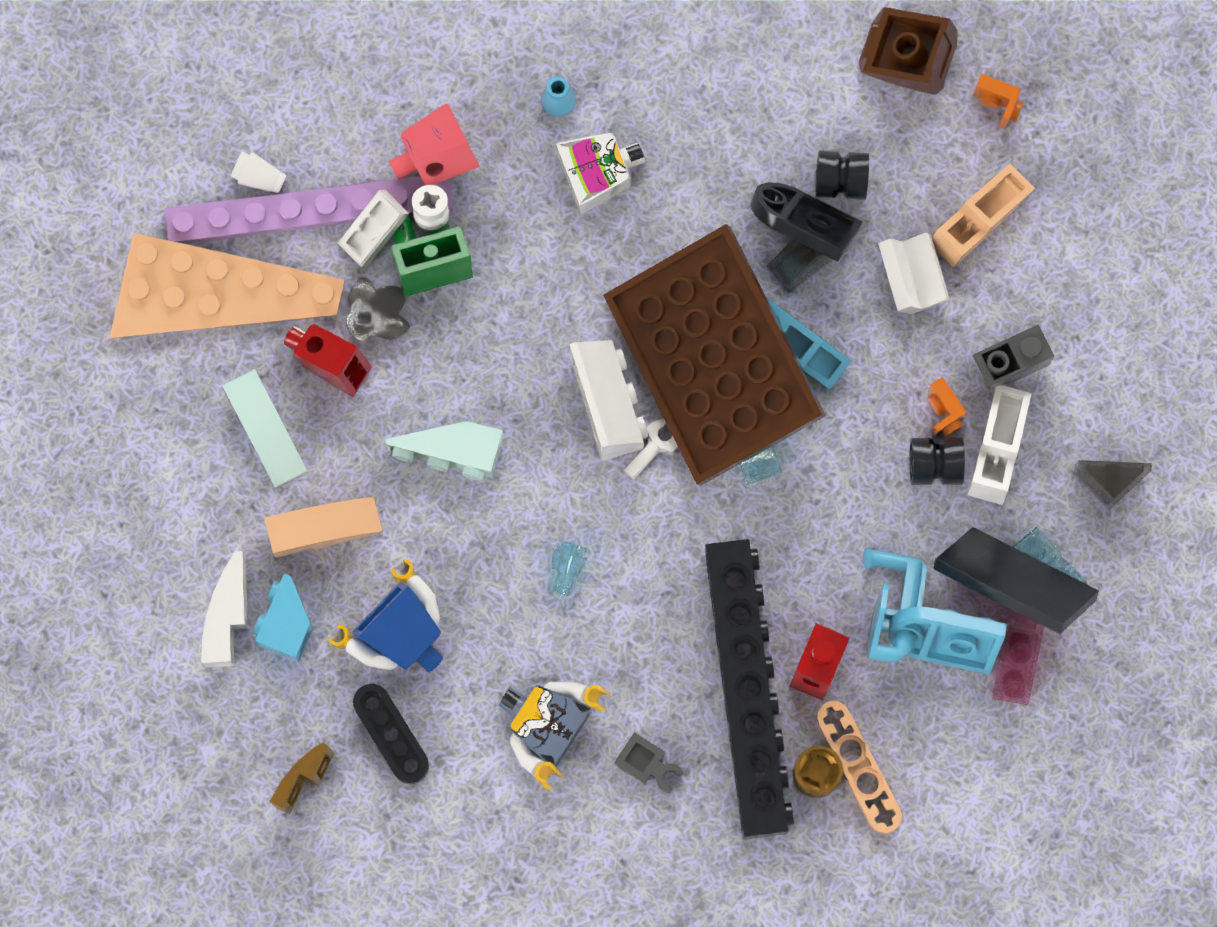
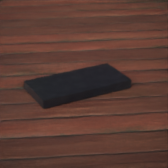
M974 527L935 559L933 568L1058 634H1061L1095 603L1099 590Z

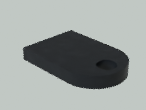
M768 182L760 184L756 188L750 202L752 212L762 223L837 262L851 244L862 225V221L795 187L782 183Z

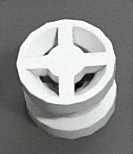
M426 185L415 191L412 197L414 220L417 225L425 230H436L443 227L449 218L448 199L444 190L435 185Z

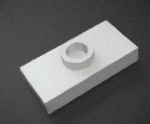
M379 190L339 240L338 244L360 267H367L409 213L386 190Z

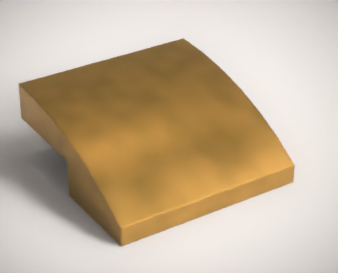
M320 743L301 757L284 776L269 802L276 809L290 814L305 781L318 787L320 786L334 755L332 749L328 745Z

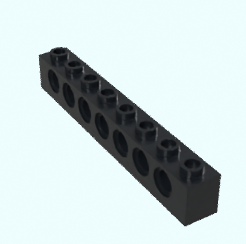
M749 539L705 544L707 573L742 839L786 835L788 833V825H794L792 804L785 803L783 789L789 788L787 767L779 765L778 752L784 751L782 730H775L773 715H779L777 693H770L768 679L774 678L772 657H765L763 646L764 642H769L767 620L760 621L758 607L764 606V594L762 584L755 585L754 570H760L757 548L750 549ZM730 572H739L744 576L746 583L741 588L734 589L726 584L725 576ZM741 607L749 612L750 620L746 624L738 625L730 619L729 613L734 608ZM742 643L751 645L755 651L754 658L749 661L739 660L734 653L735 647ZM747 679L754 680L760 687V693L752 698L745 697L739 690L740 683ZM750 716H758L763 720L765 729L759 734H751L744 727L745 719ZM761 752L767 755L770 765L766 770L756 771L750 766L749 757L753 753ZM759 789H768L774 795V804L769 808L759 807L754 801V793Z

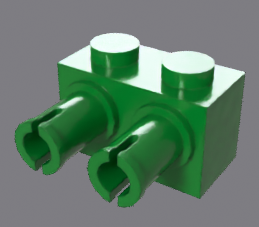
M406 218L402 222L404 226L403 231H401L399 226L394 232L393 238L396 245H392L391 250L394 268L404 297L473 278L471 255L460 226L451 229L447 221L443 227L429 230L430 235L416 239L412 221Z

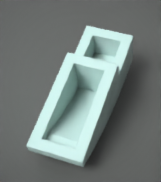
M254 369L222 385L274 487L277 488L307 473L308 471L256 370Z

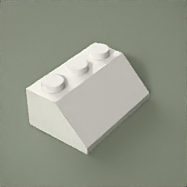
M612 340L575 342L570 344L571 363L602 461L642 450L644 448L643 439L649 436L643 416L636 418L632 406L638 403L632 382L626 384L622 374L623 370H627L622 349L615 350Z

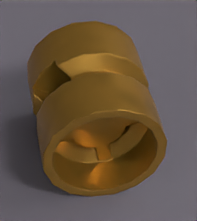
M822 745L812 746L804 750L797 758L792 771L793 781L797 789L805 796L823 798L831 794L840 783L843 775V763L839 755L831 748Z

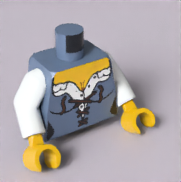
M548 682L543 687L536 685L528 698L510 687L501 699L498 706L515 716L509 727V732L512 734L510 745L520 766L532 774L545 789L550 790L552 788L546 782L550 775L557 774L560 778L562 777L561 772L556 767L592 713L591 707L599 712L605 710L597 701L601 695L611 696V693L601 686H587L576 682Z

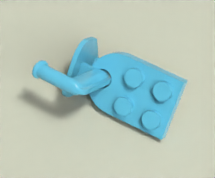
M865 548L863 558L866 569H871L873 566L904 572L899 611L886 608L889 584L884 582L882 584L874 607L868 635V658L883 662H897L909 656L919 660L990 675L1004 641L1007 624L996 622L986 617L977 618L959 614L954 610L922 607L927 575L925 563L917 558ZM881 631L888 632V639L892 646L878 644Z

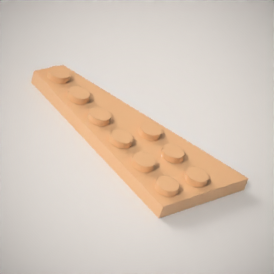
M133 233L110 338L338 316L345 280Z

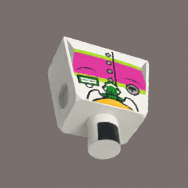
M613 133L556 143V154L580 214L589 211L629 188L630 175L627 169L645 163L639 143L619 149Z

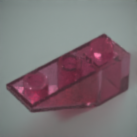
M1006 607L1004 623L1007 624L1006 635L999 650L992 699L1029 705L1045 626Z

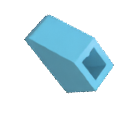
M284 574L281 582L274 581L267 598L271 605L266 615L260 614L253 634L257 636L255 642L258 646L299 662L313 627L292 577Z

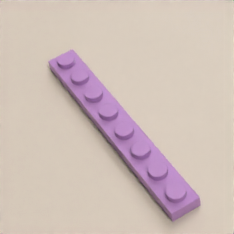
M419 176L400 180L395 179L164 208L167 238L169 241L187 244L354 223L379 190H386L409 213L408 216L413 215V194L417 189L426 185ZM450 179L434 184L444 190L448 199L449 211L453 210Z

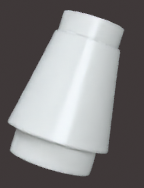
M244 151L241 152L231 174L232 178L238 180L237 184L279 194L287 176L254 152L248 154Z

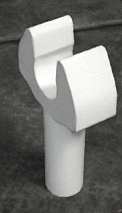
M664 418L652 422L647 427L648 444L623 470L632 480L637 478L658 453L668 452L669 454H674L678 449L673 436L668 441H662L658 437V433L667 424Z

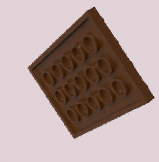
M723 225L603 295L697 485L701 486L826 417L729 225Z

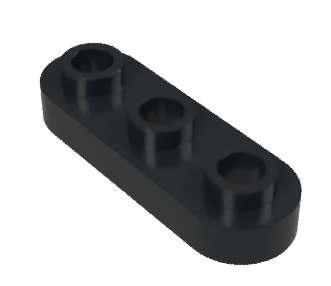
M366 684L360 687L353 698L354 710L392 772L402 783L416 784L421 782L428 774L429 760L389 694L383 687L377 684ZM370 697H375L379 700V706L375 710L366 708V701ZM390 728H395L398 731V738L395 741L385 739V732ZM409 759H413L418 763L416 771L412 773L404 770V763Z

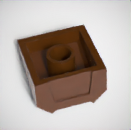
M884 7L876 16L869 29L859 59L860 72L894 85L936 95L944 88V82L954 52L957 49V29L950 18Z

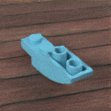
M767 298L802 369L828 389H831L852 360Z

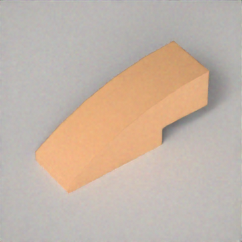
M1009 164L967 200L955 215L937 229L932 236L935 250L954 268L993 232L1035 190V187Z
M374 497L329 503L264 518L272 552L276 558L308 549L313 551L383 532Z

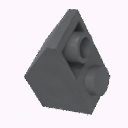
M1039 324L973 354V358L988 388L1015 382L1049 366L1055 357Z

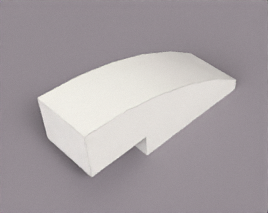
M1003 385L995 387L967 496L1003 505L1019 451L1032 393Z
M242 551L234 552L221 574L210 601L202 637L201 663L205 667L235 666L234 630L248 629L246 556Z

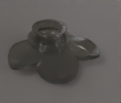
M366 277L357 281L348 295V304L351 310L347 314L346 327L349 333L359 340H368L375 336L393 340L404 335L410 329V325L403 317L399 316L406 299L401 287L390 285L376 290L373 283ZM366 317L371 322L369 324H362L358 319Z

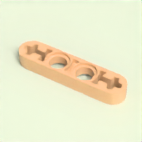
M839 701L826 702L820 707L816 721L828 747L839 755L843 763V775L870 827L880 834L892 833L901 823L902 813L848 708ZM830 708L834 713L840 711L843 714V717L839 720L842 730L844 731L847 727H850L853 732L841 736L836 742H833L831 736L838 733L832 723L826 725L823 721L827 717L826 710ZM845 741L856 742L861 749L860 757L855 761L843 759L840 754L842 743ZM862 774H871L877 779L878 788L874 793L864 794L858 789L857 779ZM882 792L887 797V799L880 801L885 811L892 810L895 815L890 819L892 825L889 827L885 823L877 824L875 818L879 815V811L876 805L873 804L871 808H868L865 801L876 799Z

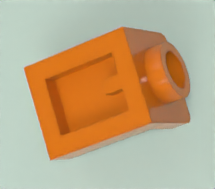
M981 73L973 96L978 97V101L986 107L998 109L1001 106L1006 108L999 128L1005 130L1009 120L1016 122L1024 103L1017 100L1021 88Z
M941 377L930 384L928 392L931 396L927 398L934 412L938 416L944 414L946 417L933 426L931 434L934 438L942 433L947 438L959 431L964 426L961 421L965 419L967 411L949 385Z

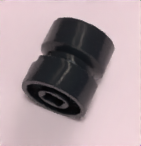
M818 150L815 196L836 198L839 193H843L846 199L866 200L869 177V153L849 152L846 157H841L838 151Z
M911 438L909 450L911 485H932L935 479H939L942 485H963L965 473L963 438H942L939 443H934L932 438Z

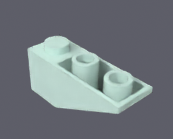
M465 421L388 438L385 445L388 451L393 452L392 457L397 460L412 463L413 459L417 458L428 461L427 466L429 468L447 472L448 468L452 467L463 470L462 476L483 481L484 476L493 477L504 436L503 430Z

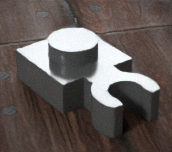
M635 732L614 762V765L643 784H646L650 776L654 777L658 787L666 793H671L673 788L664 782V775L668 772H673L679 777L683 775V770L679 766L661 763L660 761L665 752Z

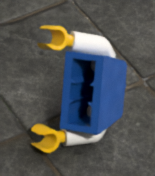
M404 559L403 562L409 569L407 574L399 575L392 568L393 577L398 585L352 632L343 625H336L345 633L342 641L336 642L328 637V640L336 648H346L348 654L366 666L385 670H392L400 666L406 670L417 661L427 672H431L443 660V656L431 645L441 634L437 626L440 621V614L436 595L420 576H415L411 561Z

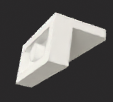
M923 233L905 241L890 238L878 243L897 311L913 314L949 300L931 234Z

